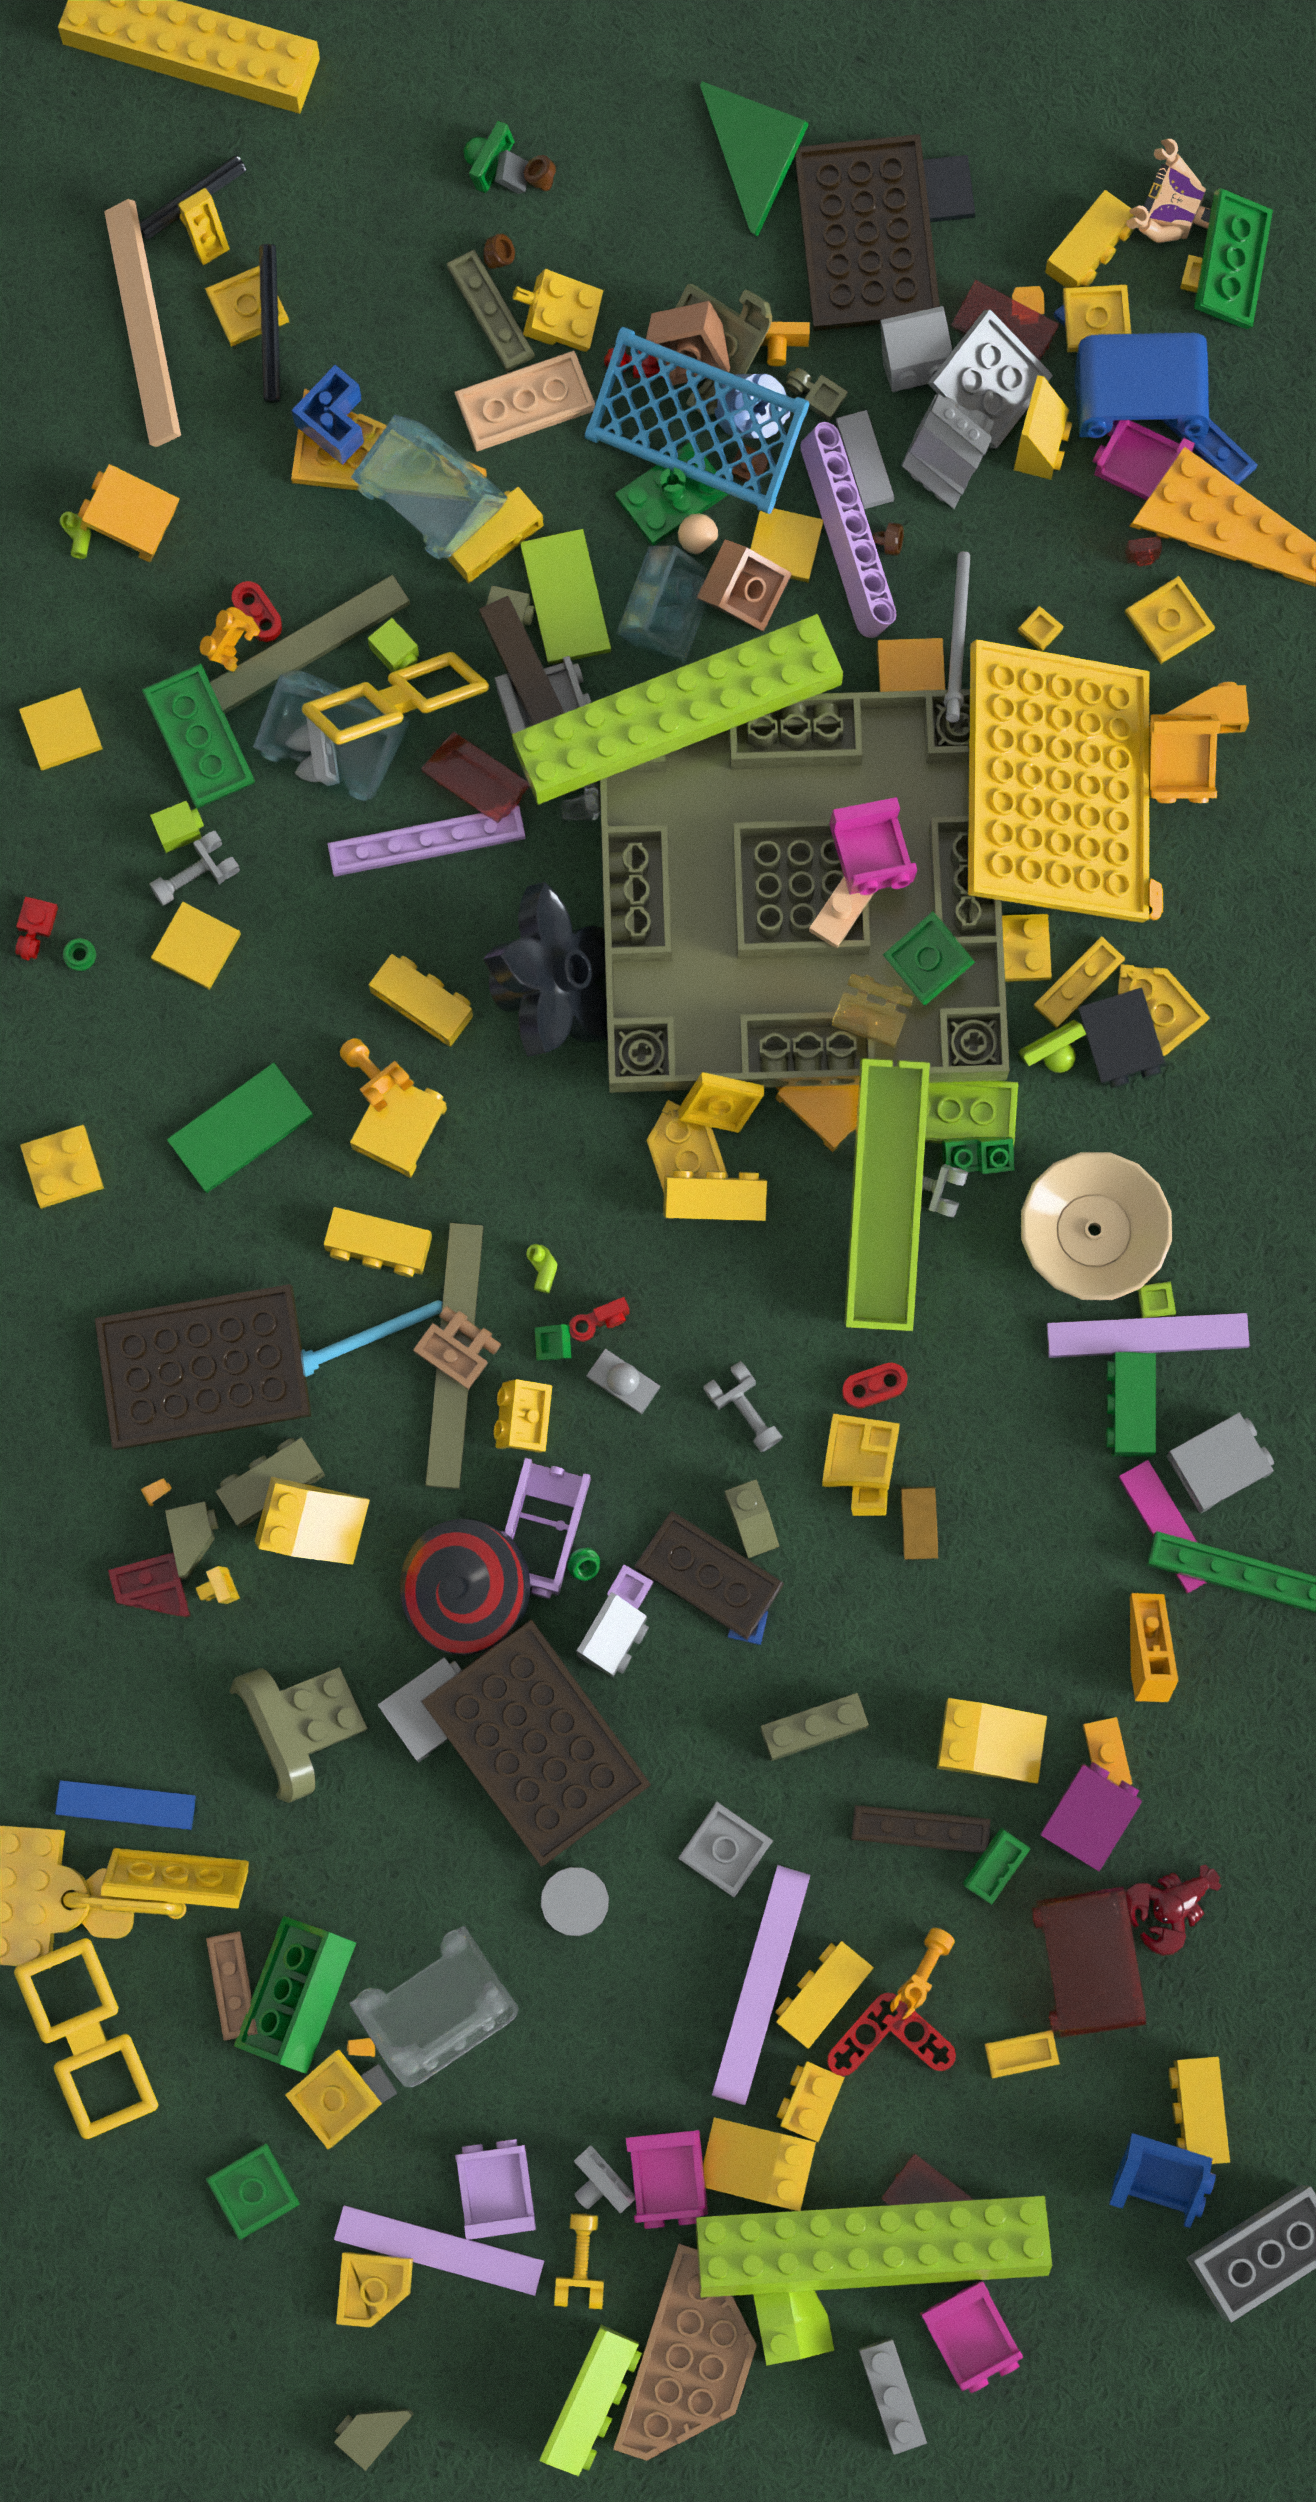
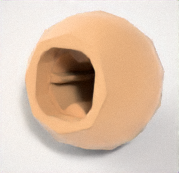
M700 513L691 514L679 526V542L687 552L698 555L718 538L717 526L707 515Z

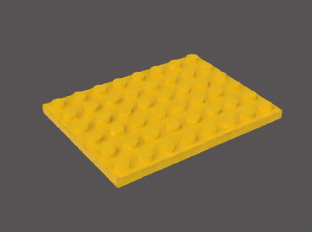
M977 639L971 643L968 895L1140 923L1149 920V671Z

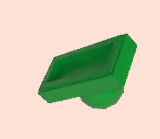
M497 121L488 139L477 136L470 139L464 147V159L472 166L469 175L475 188L483 193L488 192L496 177L500 152L510 151L515 143L508 125L503 122Z

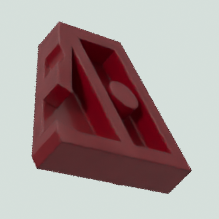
M174 1552L108 1570L117 1604L181 1617L191 1616L182 1580L178 1576Z

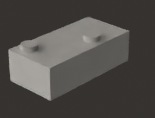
M1299 2185L1186 2258L1223 2320L1233 2322L1316 2268V2194L1311 2186Z

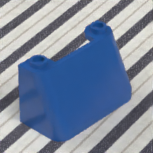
M1198 333L1090 335L1080 341L1075 369L1079 437H1103L1111 431L1114 420L1177 419L1178 430L1188 436L1208 435V351L1206 338Z

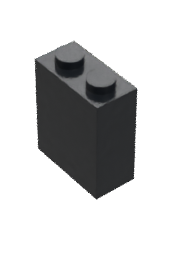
M1142 987L1078 1007L1103 1086L1110 1084L1111 1089L1129 1084L1130 1077L1141 1074L1142 1079L1162 1073L1160 1068L1167 1065Z

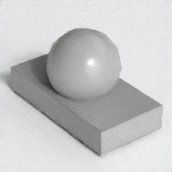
M607 1349L603 1351L586 1375L592 1382L641 1415L660 1389V1385Z

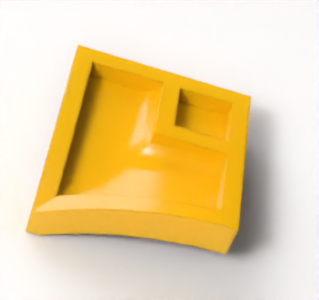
M833 1414L822 1486H857L889 1490L899 1434V1423Z

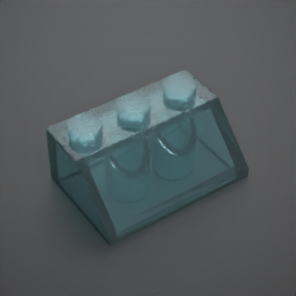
M675 545L649 546L616 633L638 648L685 663L707 603L698 599L697 596L710 570Z

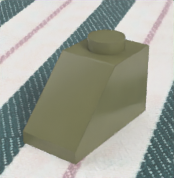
M755 1479L726 1490L724 1497L748 1559L780 1547L757 1480Z
M205 1502L165 1510L178 1576L182 1580L189 1579L215 1539L213 1530L219 1529L215 1509L209 1510Z
M407 2408L359 2412L354 2419L348 2414L335 2430L340 2436L334 2443L366 2471L414 2413Z

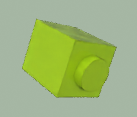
M393 618L368 637L369 648L391 672L417 663V657L419 656L418 645Z
M187 801L150 815L166 853L202 838L199 828L204 827L200 814L197 808L190 810Z

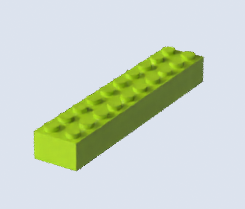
M818 614L513 733V747L536 802L541 804L842 685L843 671Z
M1045 2196L696 2218L701 2298L1048 2276L1052 2268Z

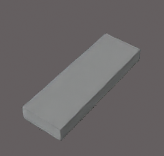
M867 410L836 418V425L863 508L867 509L893 502L894 494Z

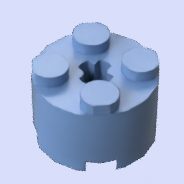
M736 374V376L786 395L784 387L771 375ZM732 389L725 396L726 403L731 412L744 405L743 392ZM719 399L717 400V408H714L717 420L722 418L725 413ZM761 400L753 407L758 423H762L772 417L770 403ZM747 410L734 416V422L739 433L752 428L753 423ZM790 411L787 415L782 417V425L784 424L785 420L789 418ZM728 420L719 423L727 434L733 435ZM772 422L762 428L764 438H768L778 432L779 429L776 422ZM755 431L743 437L759 439Z

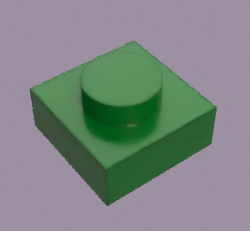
M560 1324L535 1327L537 1361L571 1358L569 1325Z

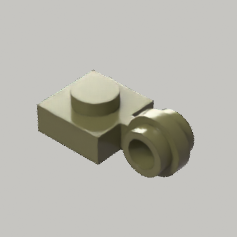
M800 368L790 371L786 376V387L797 395L808 392L805 400L809 401V408L828 421L831 420L848 394L846 390L823 375L818 378L815 384L811 383V376Z

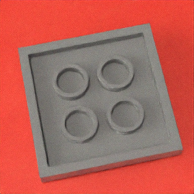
M984 310L928 384L937 394L952 398L958 405L971 411H980L988 419L993 420L994 423L990 432L992 440L989 447L998 448L1028 409L1037 375L1044 376L1047 381L1053 375L991 310Z

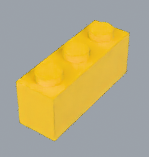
M1104 190L1047 260L1045 273L1066 288L1089 287L1097 275L1095 271L1101 263L1106 265L1115 254L1116 249L1114 247L1121 239L1125 242L1132 234L1134 229H1129L1126 224L1127 220L1134 218V215L1129 212L1131 208Z
M519 487L512 492L506 491L496 499L495 505L487 511L481 510L476 513L468 526L461 531L457 529L447 536L443 544L444 555L469 584L516 548L520 542L525 541L543 527V515Z
M391 954L369 983L370 992L451 1047L473 1017L472 1008L469 1007L471 1005L470 1001L457 992L451 995L443 989L444 984L435 976L428 974L425 977L416 971L417 965L407 957L401 956L399 959Z
M673 1170V1176L664 1177L663 1216L666 1218L766 1221L767 1181L759 1179V1173L739 1172V1178H726V1172L706 1171V1177H693V1171Z
M334 1207L324 1247L326 1251L330 1252V1257L334 1259L349 1261V1258L353 1257L361 1259L362 1265L366 1267L381 1269L382 1265L395 1268L394 1273L398 1275L413 1277L414 1273L420 1275L423 1273L432 1234L429 1230Z
M842 1941L837 1947L831 1943L818 1958L823 1962L822 1966L816 1973L809 1970L797 1984L801 1991L796 1998L792 2000L787 1997L775 2012L780 2016L776 2023L807 2049L810 2048L874 1968Z
M1219 2057L1174 2060V2068H1169V2081L1171 2089L1177 2088L1178 2103H1173L1172 2109L1174 2123L1180 2124L1182 2138H1176V2147L1213 2158L1212 2164L1230 2163Z

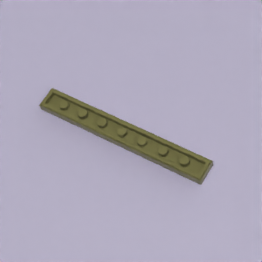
M391 575L238 665L234 672L228 671L211 681L210 684L224 714L410 605V600L395 577Z
M450 1223L442 1310L448 1306L456 1313L461 1311L468 1316L467 1320L475 1325L484 1227L482 1225ZM442 1318L440 1329L444 1331L449 1323ZM460 1331L453 1337L466 1347H469L473 1342L472 1339ZM436 1369L426 1487L460 1490L469 1390L438 1369Z

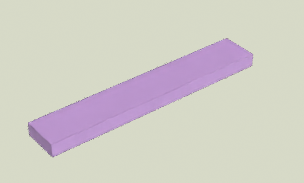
M513 806L327 844L335 877L526 838L519 806Z
M1247 1313L1047 1323L1049 1358L1114 1355L1115 1352L1157 1353L1237 1349L1250 1346Z
M345 2205L343 2206L334 2240L386 2255L413 2258L415 2263L534 2296L544 2264V2260L466 2240L465 2238Z

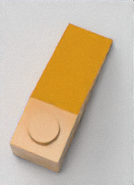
M1235 682L1220 683L1217 687L1210 688L1166 714H1216L1220 720V733L1245 732L1249 724L1246 685H1237Z
M1131 1593L1130 1595L1131 1677L1135 1701L1168 1702L1178 1683L1164 1594Z

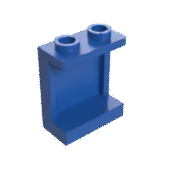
M1132 2133L1113 2180L1109 2205L1123 2209L1127 2196L1131 2195L1184 2212L1183 2226L1191 2228L1195 2216L1201 2218L1206 2203V2197H1203L1204 2194L1210 2195L1215 2183L1216 2174L1210 2173L1213 2158Z

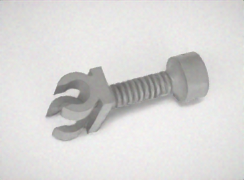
M216 831L206 834L200 840L193 843L195 850L201 857L200 861H197L194 865L192 864L189 868L184 869L169 880H163L159 877L149 883L150 888L162 906L174 899L173 892L175 889L177 890L183 884L185 885L192 881L194 877L200 876L205 870L211 872L218 884H221L225 879L232 877L240 871L239 865L233 857L225 859L216 866L208 853L222 845V840Z
M944 1164L941 1167L938 1180L923 1176L922 1189L933 1193L929 1210L954 1217L959 1203L941 1198L945 1182L948 1181L964 1186L969 1172Z
M739 1361L731 1367L733 1375L740 1383L737 1387L724 1395L718 1384L712 1380L704 1385L703 1389L717 1410H720L731 1401L735 1402L736 1407L741 1410L740 1412L743 1413L742 1415L748 1421V1424L756 1432V1438L753 1442L762 1453L778 1443L783 1437L775 1426H765L763 1420L759 1418L760 1416L757 1415L756 1410L746 1399V1396H744V1392L756 1385V1380L743 1362Z

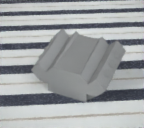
M937 394L924 415L901 466L911 474L914 480L920 481L925 489L932 491L936 498L955 509L960 496L963 495L967 487L968 481L973 472L978 468L982 456L985 455L992 440L990 432L994 421L988 419L980 411L968 410L958 405L952 398Z

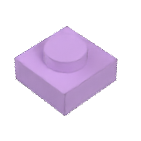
M623 1565L607 1595L609 1596L612 1592L638 1610L653 1581Z

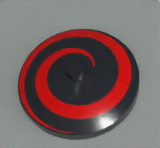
M475 1519L445 1521L426 1531L414 1543L407 1554L400 1577L402 1607L414 1631L432 1647L457 1655L486 1652L514 1632L523 1620L530 1597V1575L526 1560L513 1539L503 1530L490 1523Z

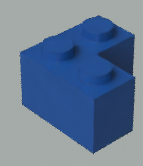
M334 365L292 409L295 426L342 465L364 443L361 427L347 416L362 400L359 384Z

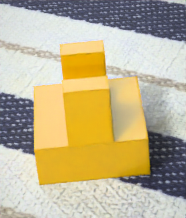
M217 1566L206 1571L210 1581L196 1588L201 1601L205 1599L210 1601L217 1598L218 1603L229 1604L240 1599L230 1572L226 1567Z

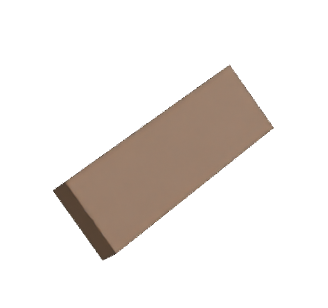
M240 1931L206 1938L224 2041L236 2039L239 2036L246 2012L248 2014L251 2006L252 1995ZM255 2018L251 2021L247 2032L248 2036L258 2034Z

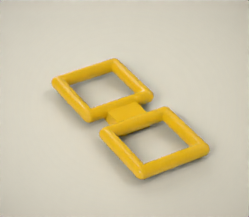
M448 652L390 673L388 681L392 685L391 687L377 691L370 683L363 682L307 702L302 706V712L330 740L337 745H341L399 724L403 720V713L418 708L422 713H429L485 693L489 689V684L457 654ZM451 666L470 684L426 699L407 681ZM365 696L384 715L339 730L321 711Z
M83 1938L17 1966L14 1970V1975L41 2040L44 2043H50L66 2036L73 2056L57 2062L54 2065V2072L81 2137L90 2139L155 2111L158 2107V2102L131 2037L128 2034H122L107 2041L100 2025V2021L117 2014L118 2005L92 1942L88 1938ZM82 1955L102 2006L51 2027L30 1976ZM121 2050L142 2101L91 2123L70 2072Z

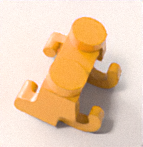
M230 607L226 611L222 610L217 615L216 628L211 636H205L201 640L200 652L208 656L209 660L221 663L227 670L234 672L238 667L236 664L238 659L235 657L237 651L234 646L244 631H247L244 637L251 641L253 636L259 634L260 629L253 618L245 615L240 609Z

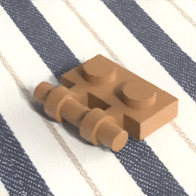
M446 1306L439 1317L449 1323L443 1331L432 1323L413 1351L469 1390L488 1364L485 1359L478 1355L479 1352L485 1348L494 1355L500 1348L501 1343L491 1337L492 1333L485 1328L481 1330L467 1320L468 1316L461 1311L456 1313ZM458 1331L473 1340L469 1347L453 1338Z

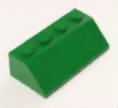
M283 1916L251 1999V2006L248 2014L246 2012L234 2047L307 2074L356 1942ZM255 2018L258 2034L248 2036L247 2032L251 2021Z

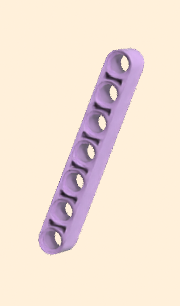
M821 422L801 441V452L856 626L862 635L874 638L896 619V609L840 433L829 422Z
M777 1865L712 2096L741 2105L746 2104L810 1874Z

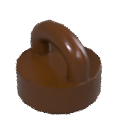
M538 155L532 158L525 166L524 178L532 187L549 191L553 185L556 166L547 156Z
M497 234L487 239L483 252L487 267L491 269L501 268L513 262L515 257L514 246L506 235Z
M890 522L886 531H879L872 535L874 543L884 545L886 555L898 556L902 549L904 537L902 524Z

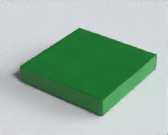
M933 911L882 954L923 1005L929 1003L975 963Z
M267 2143L206 2178L239 2240L300 2205Z

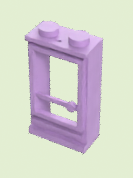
M525 1458L505 1533L514 1539L519 1518L556 1527L559 1531L568 1530L555 1579L529 1573L530 1588H532L531 1594L550 1599L551 1594L559 1596L567 1567V1560L570 1556L591 1478L588 1474H583L582 1477L567 1473L563 1468L556 1466L548 1468L533 1464L532 1459ZM528 1495L573 1507L574 1510L570 1524L567 1525L561 1520L556 1522L522 1513L521 1510L525 1496Z

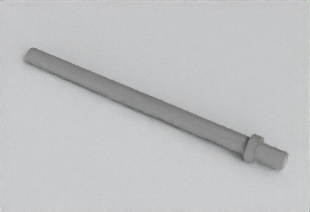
M965 551L958 553L949 683L948 693L944 696V705L947 707L946 719L949 722H957L959 720L960 708L964 704L961 686L970 554Z

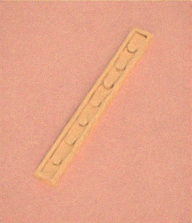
M127 199L104 211L149 444L158 447L181 436L136 203L133 200Z

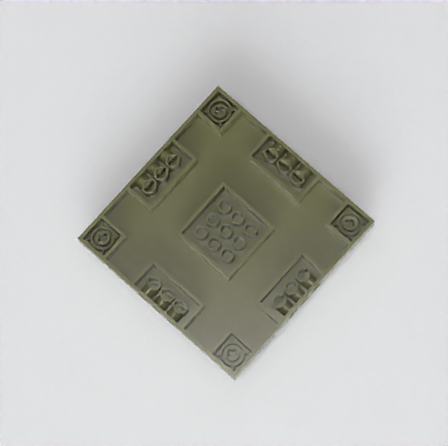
M961 689V694L964 696V704L960 708L959 720L957 722H949L946 719L947 707L944 705V696L948 693V690L818 694L600 780L610 1093L691 1090L702 1072L764 1085V1088L859 1085L860 1057L893 1060V1066H897V1060L930 1062L929 1083L1007 1080L1009 1074L1001 900L968 895L970 689ZM897 797L900 806L898 821L911 863H916L917 867L914 881L904 888L893 889L892 887H886L873 893V896L836 949L809 932L810 926L844 877L829 825L834 809ZM933 911L975 963L929 1003L923 1005L882 954Z

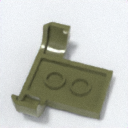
M687 284L676 308L710 301L723 324L730 373L734 375L746 374L772 322L770 304L751 291L744 290L739 299V302L743 304L742 312L739 314L697 286ZM708 378L698 389L703 401L713 397L716 393L715 381ZM693 392L686 402L691 407L695 406L697 402ZM718 399L706 405L708 415L715 413L714 408H717Z
M340 1667L282 1691H279L275 1681L266 1670L258 1668L236 1677L229 1690L231 1694L237 1693L244 1701L277 1775L279 1790L276 1796L287 1803L307 1796L315 1789V1775L309 1754L360 1734L367 1729Z

